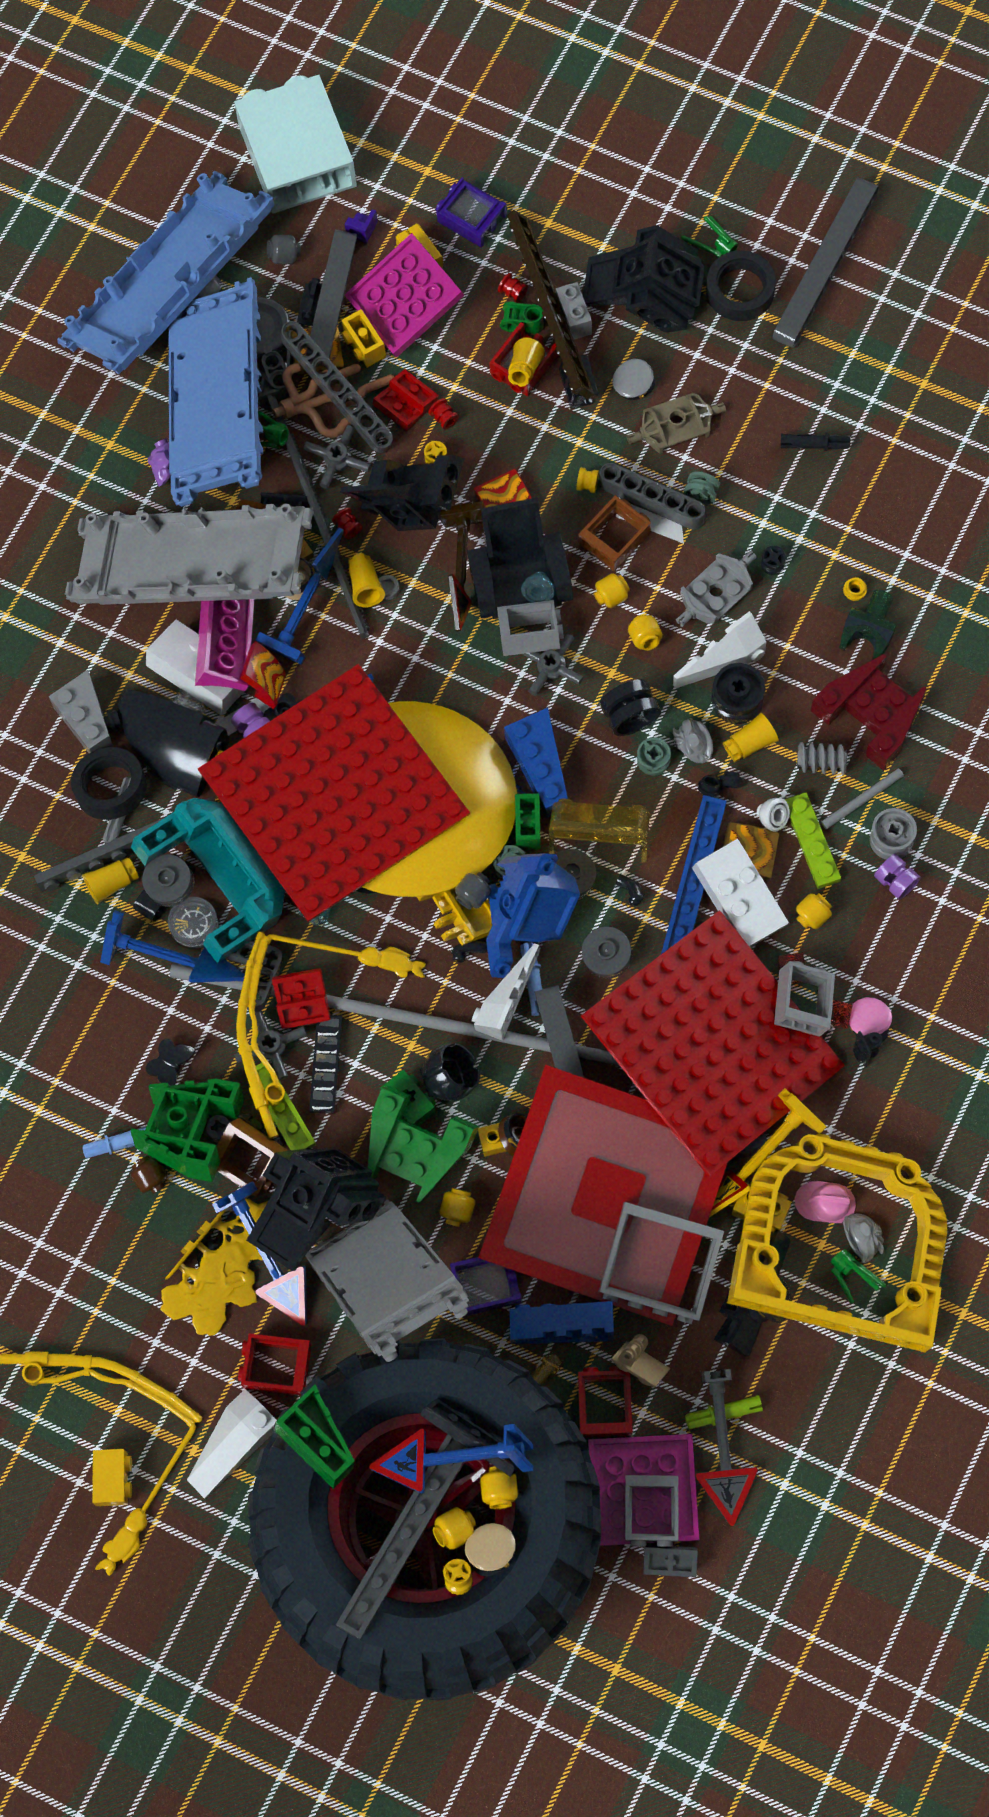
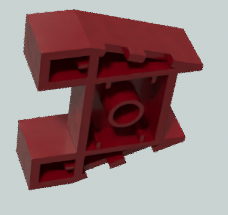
M885 654L828 683L813 699L811 712L827 725H830L845 709L877 736L868 744L866 756L882 770H885L900 754L926 692V687L923 686L912 697L884 675L881 670L885 666L887 658Z

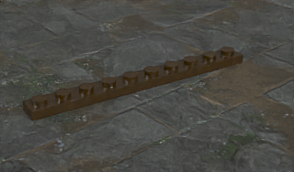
M513 210L507 215L510 221L509 227L513 234H515L516 246L523 256L522 262L528 269L531 284L535 287V296L542 306V315L550 327L549 333L556 343V352L562 359V368L570 380L569 387L574 394H579L588 399L594 395L528 218Z

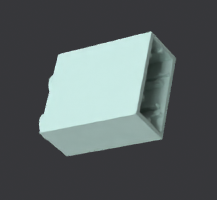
M320 75L309 78L306 76H295L286 81L284 86L266 92L262 89L251 90L242 99L234 101L239 129L263 192L270 194L274 198L273 202L275 205L272 208V214L357 187L354 162Z

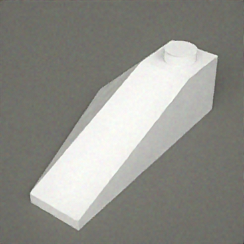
M750 611L731 624L725 630L727 634L719 642L713 640L702 657L699 655L695 656L673 677V686L679 688L715 676L721 668L729 664H749L751 661L756 662L760 660L765 654L766 640Z
M533 944L485 999L481 1009L476 1008L472 1021L475 1022L474 1027L476 1031L503 1041L539 955L540 947L538 944Z
M246 1389L225 1408L187 1479L204 1499L274 1433L272 1428L277 1420Z

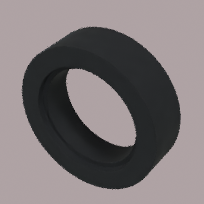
M738 250L720 256L711 265L707 275L706 295L709 304L719 315L734 321H748L761 316L768 310L774 299L776 284L774 270L765 258L754 252ZM737 269L748 270L760 278L763 290L751 301L735 302L722 294L718 285L719 281L730 271Z
M106 747L87 754L79 761L71 776V788L80 808L86 814L96 819L112 820L129 814L141 803L146 793L147 781L138 759L131 752L118 747ZM120 767L131 774V780L127 789L113 799L99 800L87 793L90 779L97 772L105 768Z

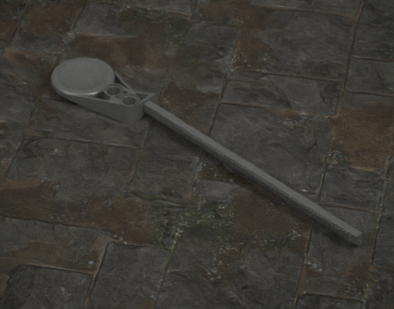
M257 297L258 312L260 314L257 328L261 335V341L257 342V358H262L263 371L257 367L262 375L259 379L262 392L259 393L258 400L260 406L269 403L273 413V409L279 407L277 400L289 397L285 385L280 387L276 385L283 383V372L288 366L292 365L291 353L288 349L287 363L283 362L281 355L278 353L284 346L281 341L282 327L290 319L282 305L272 299ZM287 331L285 333L286 336L291 338V331ZM271 364H277L275 367H268ZM274 416L275 421L286 425L283 416L278 418ZM289 432L285 446L304 495L307 496L309 508H313V518L324 546H326L333 533L327 522L326 515L311 481L307 466L301 456L294 434ZM338 548L332 566L362 640L369 637L368 631L370 627L368 626L367 619H365L362 608L353 602L351 579Z

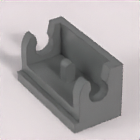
M646 1544L644 1546L643 1574L696 1577L697 1547H657V1545Z

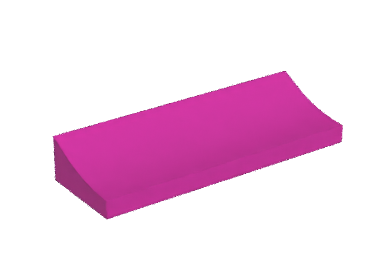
M254 599L201 601L195 686H221L246 691L249 684L241 680L240 677L252 643Z

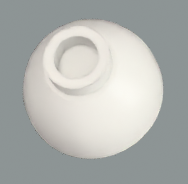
M782 798L769 799L757 808V815L762 825L770 831L776 832L781 830L789 819V805Z

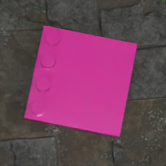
M412 233L345 294L357 311L362 309L383 343L396 358L465 296Z
M692 1434L588 1439L589 1455L600 1485V1546L630 1544V1541H625V1475L678 1476V1542L699 1541ZM632 1488V1534H671V1489Z

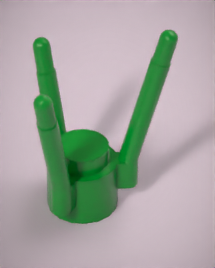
M704 216V220L719 235L714 244L717 247L716 249L686 236H681V240L708 251L718 258L728 252L736 251L739 245L712 216Z
M258 410V416L272 424V426L268 425L267 427L262 425L265 432L264 436L269 441L261 442L262 447L278 449L279 445H285L289 436L286 425L275 421Z
M843 1249L832 1258L831 1263L834 1268L831 1272L837 1277L850 1304L854 1303V1299L842 1277L843 1273L848 1276L855 1271L876 1291L880 1289L877 1284L882 1288L886 1287V1284L879 1277L861 1264L846 1249Z

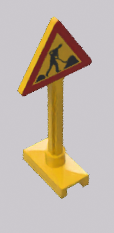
M784 1088L778 1095L791 1110L785 1118L786 1121L743 1166L739 1174L736 1175L730 1169L726 1171L709 1217L750 1191L751 1187L744 1182L745 1179L752 1175L794 1128L797 1129L803 1122L820 1134L827 1127L787 1089Z

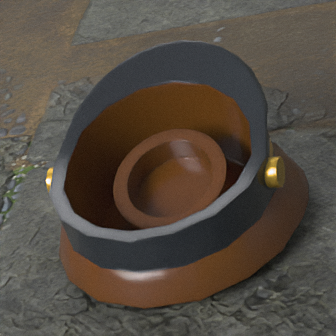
M516 1113L504 1117L499 1123L498 1133L500 1141L511 1156H514L527 1116L524 1114Z

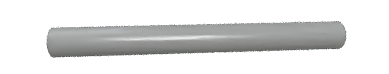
M899 768L821 821L822 826L827 830L904 776L903 772Z

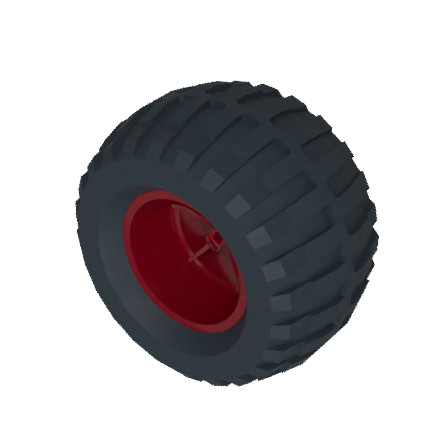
M445 1338L422 1339L421 1343H400V1340L396 1341L397 1346H395L398 1356L394 1360L386 1362L382 1355L378 1356L373 1352L363 1355H357L355 1352L336 1364L337 1368L322 1378L315 1376L300 1392L302 1397L316 1384L333 1422L340 1431L355 1461L353 1470L334 1489L275 1432L274 1425L272 1428L274 1433L266 1448L260 1449L254 1471L256 1474L252 1492L248 1494V1519L250 1520V1540L248 1544L253 1564L258 1573L260 1589L270 1607L278 1617L283 1629L320 1666L359 1689L371 1690L385 1696L405 1701L406 1699L452 1700L456 1696L496 1687L504 1679L514 1673L521 1672L537 1662L538 1657L568 1628L578 1606L580 1607L590 1588L601 1543L600 1485L594 1465L591 1462L587 1442L577 1425L568 1416L563 1403L547 1387H542L530 1375L529 1370L510 1360L504 1361L494 1356L487 1348L466 1344L464 1347L446 1342ZM435 1399L441 1400L501 1442H504V1425L515 1424L533 1444V1450L526 1451V1458L533 1465V1471L522 1472L518 1470L515 1473L518 1491L517 1499L512 1502V1506L509 1508L495 1509V1524L505 1526L512 1532L515 1538V1554L509 1567L504 1568L493 1576H481L473 1569L471 1571L472 1587L468 1592L461 1595L452 1594L445 1586L443 1570L446 1565V1546L441 1547L433 1534L432 1529L435 1527V1520L438 1516L453 1508L458 1507L464 1510L481 1493L480 1479L482 1475L488 1473L489 1468L494 1466L485 1459L466 1461L464 1463L475 1472L452 1483L413 1552H416L427 1589L410 1588L395 1582L361 1641L338 1628L336 1623L386 1540L385 1538L369 1558L366 1557L358 1531L360 1506L395 1525L415 1491L408 1488L406 1496L368 1489L370 1483L378 1475V1473L369 1468V1465L420 1429L426 1431V1454L437 1453L447 1433L421 1416L424 1407ZM283 1409V1411H282V1413L280 1414L279 1418H280L288 1409ZM465 1544L456 1549L465 1551Z

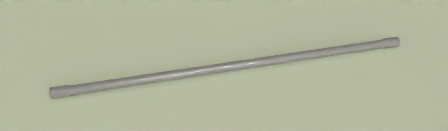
M172 963L170 977L188 981L193 967ZM243 981L203 982L242 990ZM272 988L270 996L276 997L274 988ZM327 995L329 1008L551 1052L548 1039L507 1031L502 1041L476 1031L474 1024ZM575 1045L579 1058L620 1066L609 1051Z

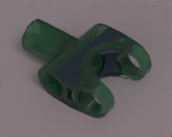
M874 590L865 612L852 607L844 625L839 649L845 651L847 646H850L854 640L862 638L870 641L874 647L872 660L885 654L897 626V623L885 619L893 601V596L884 590Z

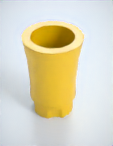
M522 338L514 344L513 357L508 369V379L513 385L526 386L532 379L538 365L544 359V348L537 340Z
M364 553L354 555L349 560L353 602L359 607L375 606L384 599L385 591L378 579L374 563L370 556Z
M760 713L750 723L731 735L730 739L724 741L723 745L730 758L737 762L765 746L778 742L779 739L769 720L764 714Z
M130 858L122 861L118 860L95 871L82 874L85 885L97 905L139 878Z

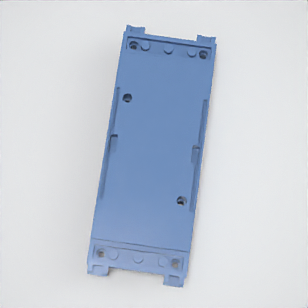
M213 171V175L210 178L205 173L200 174L197 177L200 187L191 196L186 193L182 197L183 206L181 210L177 213L170 210L166 215L167 219L147 241L139 244V247L130 255L131 257H126L127 262L113 277L108 276L103 280L104 287L102 289L98 288L94 292V303L90 307L82 305L78 309L80 316L77 319L72 315L65 318L64 323L68 329L62 334L61 338L57 339L58 344L70 349L72 352L77 348L85 350L103 359L102 365L107 369L120 374L138 355L142 356L257 231L260 222L272 211L275 205L273 202L274 198L261 190L259 195L254 198L252 193L245 194L228 186L227 178L216 171Z
M252 277L247 278V282L244 283L235 282V288L192 300L169 325V473L171 474V495L176 506L180 505L183 507L193 504L194 499L198 497V493L235 482H239L241 487L247 489L258 486L259 481L262 479L261 454H263V447L259 434L263 433V427L258 420V393L262 392L258 379L262 375L257 369V342L261 341L257 322L260 321V314L257 305V287Z

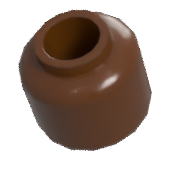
M147 1155L131 1166L133 1170L130 1173V1177L142 1193L151 1191L154 1194L166 1186L163 1181L167 1179L168 1173L161 1162L155 1158H149Z

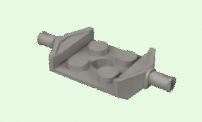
M749 551L741 560L718 553L716 560L686 588L684 586L681 588L680 594L686 611L676 618L677 623L683 627L691 618H697L707 624H715L752 589L753 583L747 571V566L757 558L755 553ZM712 588H720L723 593L720 596H713L709 591Z

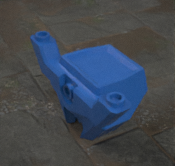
M541 853L506 857L496 864L505 869L506 875H503V881H500L501 887H497L496 884L489 885L491 888L489 904L492 928L486 942L491 977L504 978L510 972L513 963L511 946L513 940L542 942L561 939L579 899L580 892L575 877L556 864L558 860L556 854Z

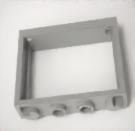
M624 1202L598 1292L604 1293L603 1298L610 1301L618 1302V1298L629 1300L627 1306L641 1310L643 1305L653 1307L652 1313L667 1317L668 1312L677 1314V1320L692 1324L693 1319L699 1321L724 1231ZM629 1215L712 1239L692 1311L609 1287Z

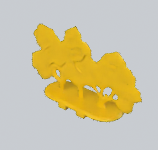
M245 1199L250 1207L249 1212L254 1221L257 1222L268 1201L257 1204L250 1199ZM226 1210L219 1212L211 1223L207 1220L197 1231L200 1234L198 1239L194 1243L189 1241L180 1251L184 1256L165 1277L168 1280L179 1269L182 1271L183 1280L179 1284L166 1286L161 1290V1299L163 1301L161 1311L173 1320L192 1315V1323L198 1335L208 1334L211 1336L219 1332L226 1321V1303L232 1302L239 1307H244L257 1302V1295L252 1287L255 1283V1273L248 1268V1263L250 1260L263 1259L257 1248L246 1241L249 1234L244 1224L238 1221L240 1219L239 1216H236V1219L232 1221L222 1222L221 1216ZM234 1225L244 1227V1232L234 1234L228 1231V1228L233 1230ZM211 1228H216L223 1233V1243L217 1250H210L201 1242ZM227 1234L232 1236L230 1242L226 1239ZM195 1247L203 1253L200 1267L197 1269L186 1267L183 1264ZM189 1276L194 1280V1285L188 1283Z

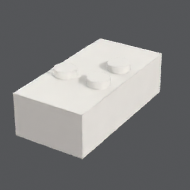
M175 620L146 649V666L222 716L244 691L221 686H195L199 634L178 620Z
M738 839L698 861L692 867L716 909L724 914L749 947L769 937L789 923Z

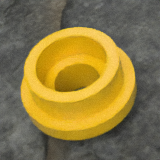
M851 578L845 582L843 593L849 600L859 601L865 597L867 585L860 578ZM857 588L859 592H852L851 589Z

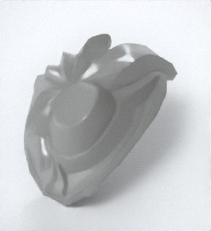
M689 718L682 722L679 730L673 728V740L676 748L680 749L688 759L702 764L711 759L713 753L712 739L708 729L702 722Z
M862 1214L845 1216L843 1225L847 1239L855 1254L861 1258L862 1264L873 1259L877 1251L880 1254L884 1253L882 1230L871 1218Z

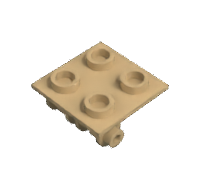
M637 1334L630 1342L626 1341L610 1361L614 1362L620 1370L630 1372L638 1377L641 1383L655 1388L670 1368L644 1352L648 1345V1339L642 1334Z

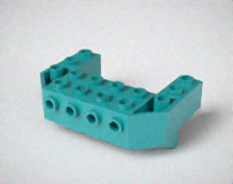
M192 798L176 805L172 814L134 837L131 848L144 866H147L154 858L164 855L182 842H186L239 913L208 934L203 943L218 964L230 956V954L254 940L258 932H266L277 924L282 914L285 890L222 803Z

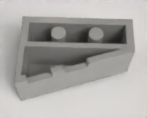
M88 670L49 696L53 708L88 753L101 748L113 747Z

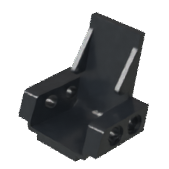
M655 225L637 230L634 246L588 257L583 298L587 307L592 305H626L628 312L666 333L687 330L688 319L694 316L695 307L699 306L705 265L702 264V259L697 257L698 250L660 226Z
M440 455L436 457L434 464L408 466L392 460H378L373 464L368 485L341 487L340 493L361 501V510L373 515L382 516L397 531L436 529L441 510L447 511L451 509L465 458L455 455Z
M538 498L481 508L485 547L467 550L480 617L492 616L493 619H498L497 607L554 600V606L558 607L562 605V602L573 600L572 582L560 532L543 535Z
M336 1147L315 1150L305 1148L276 1152L262 1176L275 1183L277 1187L246 1241L291 1271H296L304 1256L330 1226V1221L325 1219L326 1217L339 1226L370 1221L380 1209L386 1196L377 1191L379 1182L371 1177L372 1170Z

